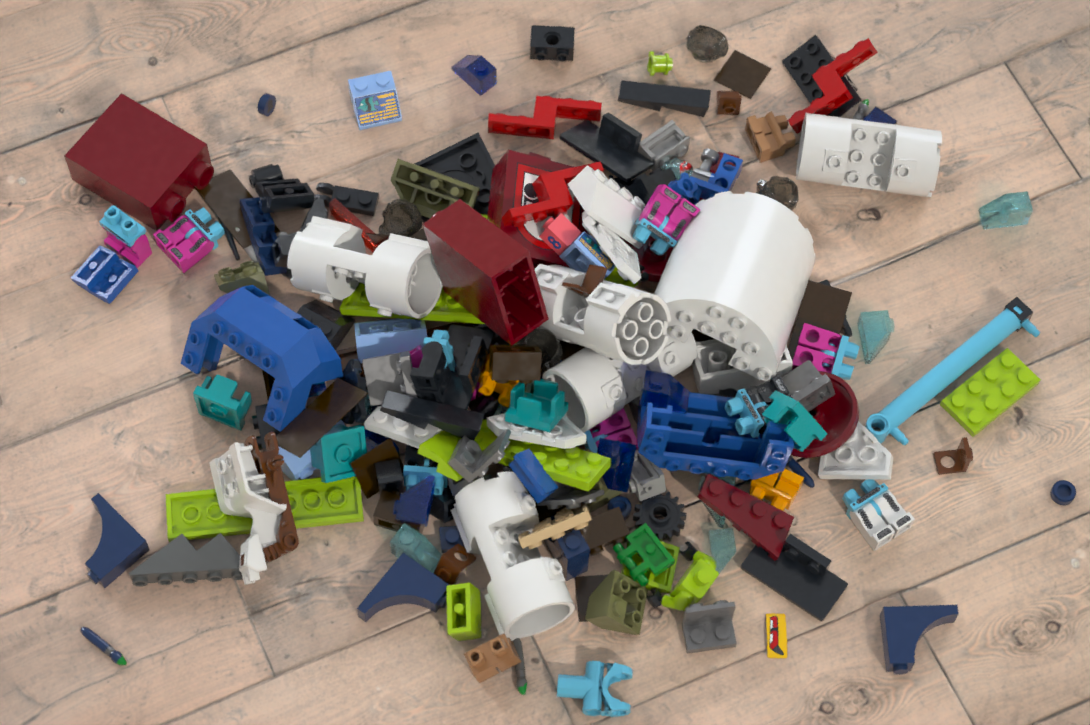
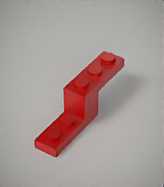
M869 38L859 41L851 50L838 55L833 62L821 66L812 75L825 96L813 100L808 107L796 111L787 120L797 134L801 132L805 113L827 115L853 98L840 77L878 53Z
M536 96L533 118L523 115L511 116L503 113H489L488 133L554 140L557 118L600 122L602 102Z
M601 161L540 174L532 184L539 202L510 208L501 218L504 227L510 225L519 227L532 220L534 222H541L550 216L557 218L561 213L566 215L568 213L567 210L574 204L567 184L587 165L595 171L597 169L603 171Z

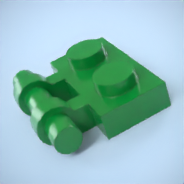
M646 523L626 536L630 546L624 549L621 543H618L613 547L618 561L628 568L631 578L634 581L637 580L641 587L649 582L648 578L644 575L647 571L650 570L657 577L675 564L674 558ZM636 553L643 560L640 565H637L631 558Z

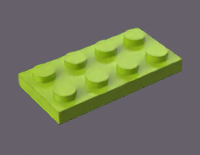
M1006 348L941 401L940 406L974 437L1036 387L1041 379L1014 353Z

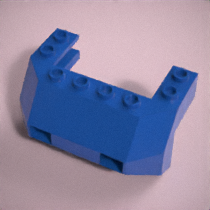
M254 285L240 287L219 297L192 321L181 364L195 374H200L202 366L208 371L217 370L222 348L225 344L273 376L275 380L263 420L278 431H282L305 409L313 384L343 377L341 359L322 330Z
M646 386L642 388L637 425L638 452L659 468H666L669 471L682 470L690 471L693 474L709 473L717 477L730 476L738 477L741 480H755L784 471L794 448V441L785 432L787 424L774 423L770 420L764 434H759V436L752 438L750 433L739 435L735 423L737 419L741 418L740 415L730 416L725 410V404L728 400L732 399L731 397Z

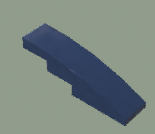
M260 197L240 199L244 222L264 275L285 274L287 267H275L272 246L277 236L274 232L275 223L270 213H264L261 210L262 201Z

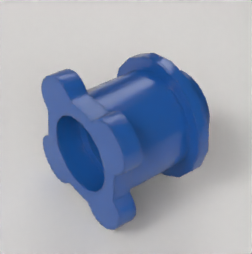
M684 172L680 175L678 181H671L668 187L681 195L680 198L691 199L693 192L698 189V184L691 180L688 173Z

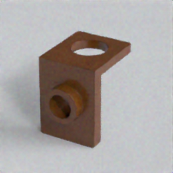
M717 91V114L739 115L742 95H739L738 91Z
M589 265L581 286L565 282L562 283V286L581 296L588 297L600 283H603L607 268Z
M967 437L961 439L956 450L937 451L933 454L938 475L966 472L970 462L973 461V451L969 447ZM945 456L951 457L954 460V466L951 468L944 467L941 464V459Z
M457 544L442 554L433 574L447 584L455 585L462 570L475 562L477 558L473 554L467 553L463 546ZM454 553L463 554L467 560L461 561L457 559Z

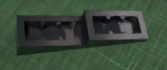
M621 80L618 101L659 112L661 107L704 117L709 108L711 90Z
M389 390L386 391L380 411L424 430L430 424L460 438L466 435L473 441L480 431L484 417L483 413Z

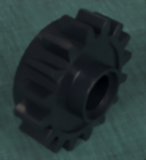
M669 491L665 496L661 493L639 501L640 504H635L634 511L636 513H633V521H637L635 529L646 523L660 541L667 539L671 542L672 536H680V529L685 527L684 521L687 513L683 512L685 506L684 504L678 505L679 497L671 499ZM655 515H662V516H664L665 518L659 520V519H656L654 516H655Z

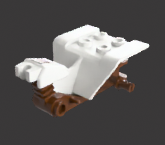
M269 432L264 437L267 449L265 452L259 451L255 435H250L245 439V446L244 443H233L226 453L209 462L221 511L227 515L253 519L251 535L241 545L239 571L242 573L245 585L260 580L259 572L267 569V563L294 551L299 544L281 469L285 460H282L284 458L282 455H278L279 447L274 432Z

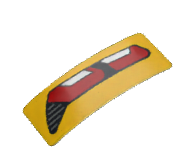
M767 613V657L787 658L785 614Z

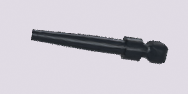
M218 218V221L221 223L220 225L224 228L232 252L238 261L240 257L233 236Z

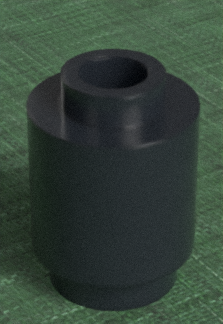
M269 164L251 170V175L248 176L252 188H255L256 182L284 180L278 164Z

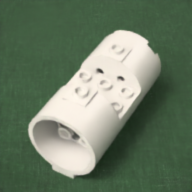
M805 113L799 141L796 180L931 198L932 193L930 191L935 189L941 156L938 145L941 146L942 132L932 129Z
M313 216L312 221L306 224L307 227L302 232H297L291 243L287 268L291 269L292 278L290 279L292 285L299 290L319 294L320 300L330 303L333 302V299L343 301V299L355 291L359 283L365 284L366 296L370 306L378 309V314L391 317V314L394 313L414 318H423L432 311L439 299L442 283L428 241L390 233L389 240L382 242L376 248L373 255H367L365 244L361 237L362 229L352 224Z
M539 264L535 268L549 318L534 329L535 331L571 344H579L593 349L599 354L630 365L648 364L663 351L669 338L666 333L668 322H671V315L667 304L659 296L603 280V283H600L588 297H584L563 287L562 283H572L581 286L586 273L561 265L546 266Z
M692 332L685 343L669 336L659 356L645 365H630L599 354L593 349L586 347L547 370L543 374L542 379L558 383V392L564 391L565 402H569L568 412L565 416L585 433L640 396L643 386L656 388L693 365V360L697 358V346Z
M514 472L497 473V478L485 481L484 477L465 486L455 496V508L451 512L467 553L481 554L492 580L487 586L488 594L484 597L499 635L504 633L507 638L513 641L516 638L520 639L544 632L566 620L573 613L575 606L565 584L562 566L557 559L542 557L538 547L533 549L525 547L522 549L518 540V535L528 531L531 534L533 532L534 525L539 523V515L535 508L536 503L534 499L528 494L526 487Z

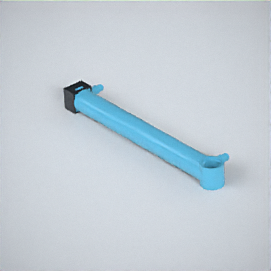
M1018 297L1014 298L998 316L881 411L870 415L865 427L876 437L880 444L885 441L887 435L891 434L902 445H907L909 440L897 428L1014 331L1018 332L1024 328L1034 337L1040 335V331L1030 322L1033 311ZM872 427H878L881 431H875Z

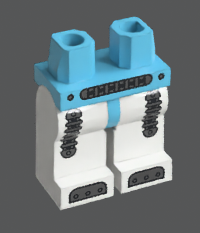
M867 479L860 485V488L865 493L864 496L860 497L854 489H851L843 495L842 499L848 508L846 515L852 520L872 550L876 551L890 542L892 538L894 539L910 529L915 518L910 512H905L895 496L888 490L885 483L879 485L875 480Z

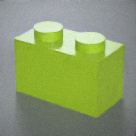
M470 582L447 586L448 635L457 641L482 638L480 590Z

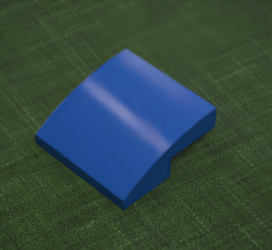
M99 245L73 274L71 280L95 297L110 304L139 271L135 265L120 259L116 252Z

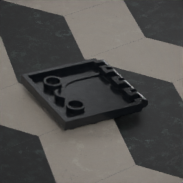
M479 132L414 163L415 165L480 188L473 209L481 215H488L492 170L495 164ZM420 215L423 224L430 220V218Z

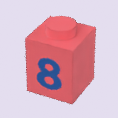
M561 213L556 219L551 216L542 226L545 230L539 237L560 256L581 234V231Z

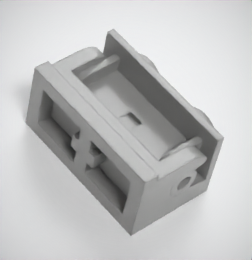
M671 120L642 140L638 152L654 162L653 167L650 168L652 171L658 168L664 169L669 166L672 160L682 157L687 153L690 137H686L684 132Z
M638 449L627 453L624 457L621 454L618 455L620 463L617 466L618 473L622 479H626L630 493H635L639 501L666 492L664 473L658 466L641 455Z

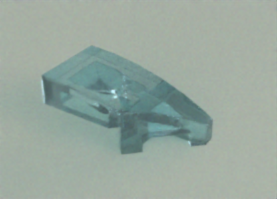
M733 528L708 531L711 555L717 563L716 571L719 574L736 553Z

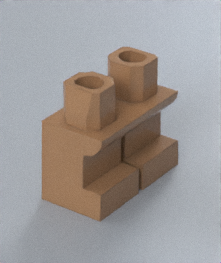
M771 111L765 117L756 118V115L747 117L745 131L760 163L783 156L785 149L795 146L796 138L793 132L785 134L781 132V130L788 128V121L785 115L774 116Z
M504 633L464 653L469 667L479 683L499 674L497 667L503 672L522 662L512 640L507 638Z

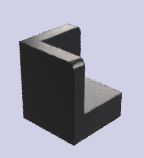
M449 485L443 489L442 495H431L429 490H426V503H429V514L443 523L453 520L451 510L455 508L456 500L455 496L452 495Z

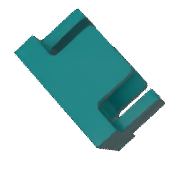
M216 375L213 380L212 377L207 376L201 387L197 385L193 396L199 415L242 431L245 425L244 418L252 405L251 393L245 391L241 400L233 398L232 396L238 387L237 382L221 375Z
M540 379V381H534V394L524 392L525 383L518 382L511 390L510 408L505 413V421L551 432L568 412L569 402H565V392H558L557 382Z
M776 390L769 397L773 402L762 413L765 417L764 421L766 424H768L769 420L774 423L787 424L785 432L794 441V449L802 452L814 439L822 441L827 435V432L799 401Z
M341 424L334 425L310 448L312 466L320 470L322 482L329 483L356 476L350 463L367 453L364 426L347 427Z

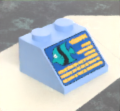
M391 71L348 80L349 94L359 130L402 121L397 91Z
M585 231L559 256L571 269L584 273L587 272L589 265L606 267L607 272L604 279L616 267L610 257L601 251L596 239Z

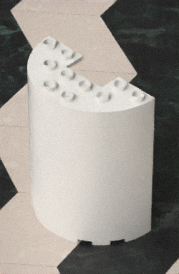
M731 191L717 193L714 197L707 200L703 199L695 205L700 211L692 218L673 247L654 295L662 298L670 311L671 322H668L667 335L685 343L692 330L696 329L736 349L728 363L729 365L767 383L770 382L772 377L776 376L815 263L814 241L808 228H804L798 221L799 217L774 199L752 192H745V194H733Z

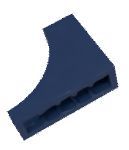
M97 493L91 498V501L102 519V535L97 549L90 559L85 562L88 570L86 573L87 577L95 585L100 583L105 589L150 549L147 541Z
M553 515V516L550 517L551 520H554V519H555V517H554L555 515ZM569 529L565 531L564 536L552 540L549 537L543 540L552 557L557 559L562 566V573L566 581L588 571L590 548L580 530L571 531Z
M402 553L357 607L358 617L367 622L377 612L398 604L419 605L436 613L440 607L444 608L447 605V586L449 584L405 553Z
M958 605L883 607L880 613V624L886 672L901 675L911 671L915 664V649L919 639L934 627L954 623L959 614Z

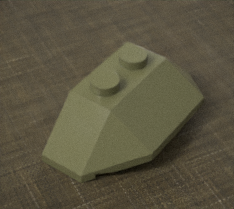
M397 159L391 177V182L395 186L405 209L431 218L436 212L446 209L459 199L474 208L480 188L401 159Z

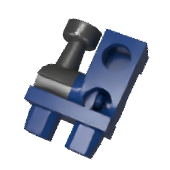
M704 149L701 155L702 165L700 168L694 169L690 176L691 180L698 184V189L693 192L691 199L686 200L695 205L699 202L700 198L707 200L714 197L717 193L731 191L741 173L743 160L724 153L714 174L710 172L711 166L718 163L720 155L715 150ZM726 162H732L736 167L726 164Z

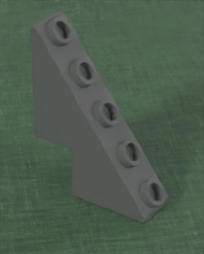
M221 533L198 550L191 545L183 534H180L129 573L134 586H146L148 583L169 585L177 581L195 583L197 580L218 582L225 578L243 580L242 573L239 571L240 555Z

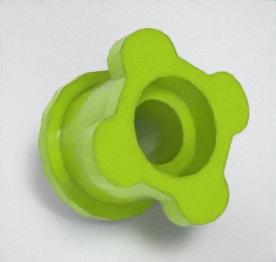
M649 51L647 71L650 73V76H654L655 73L667 75L669 71H672L673 60L669 58L668 53L654 55L653 51Z

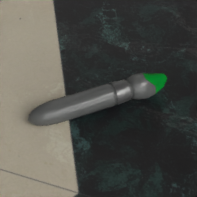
M516 638L513 640V644L522 661L515 665L516 686L519 693L525 695L527 679L521 640Z

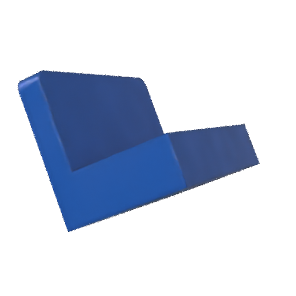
M530 449L517 453L514 456V460L509 464L510 468L538 504L559 488L544 471L543 466Z

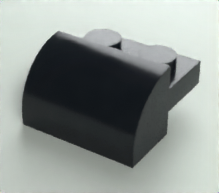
M298 178L255 183V191L262 201L261 210L264 213L310 209L313 205V191L307 183H301Z

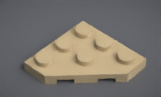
M581 502L580 507L572 509L565 507L556 512L554 520H551L549 517L534 525L535 527L532 529L533 532L531 534L525 531L518 535L522 549L528 547V549L536 548L542 545V540L549 537L552 540L558 539L565 535L566 530L571 528L579 530L588 526V521L592 519L587 503Z

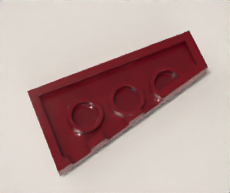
M708 473L704 478L697 497L718 515L724 516L732 522V526L739 532H744L752 539V543L757 547L761 546L769 553L768 556L776 561L779 558L794 516Z

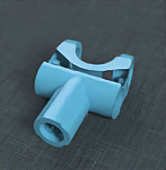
M589 661L586 663L585 676L558 674L557 697L583 699L582 712L588 716L619 717L628 715L631 711V705L626 702H620L619 699L612 697L608 688L615 682L631 679L633 677V669L618 663ZM604 668H607L608 673L604 677ZM602 701L605 705L604 711H601Z

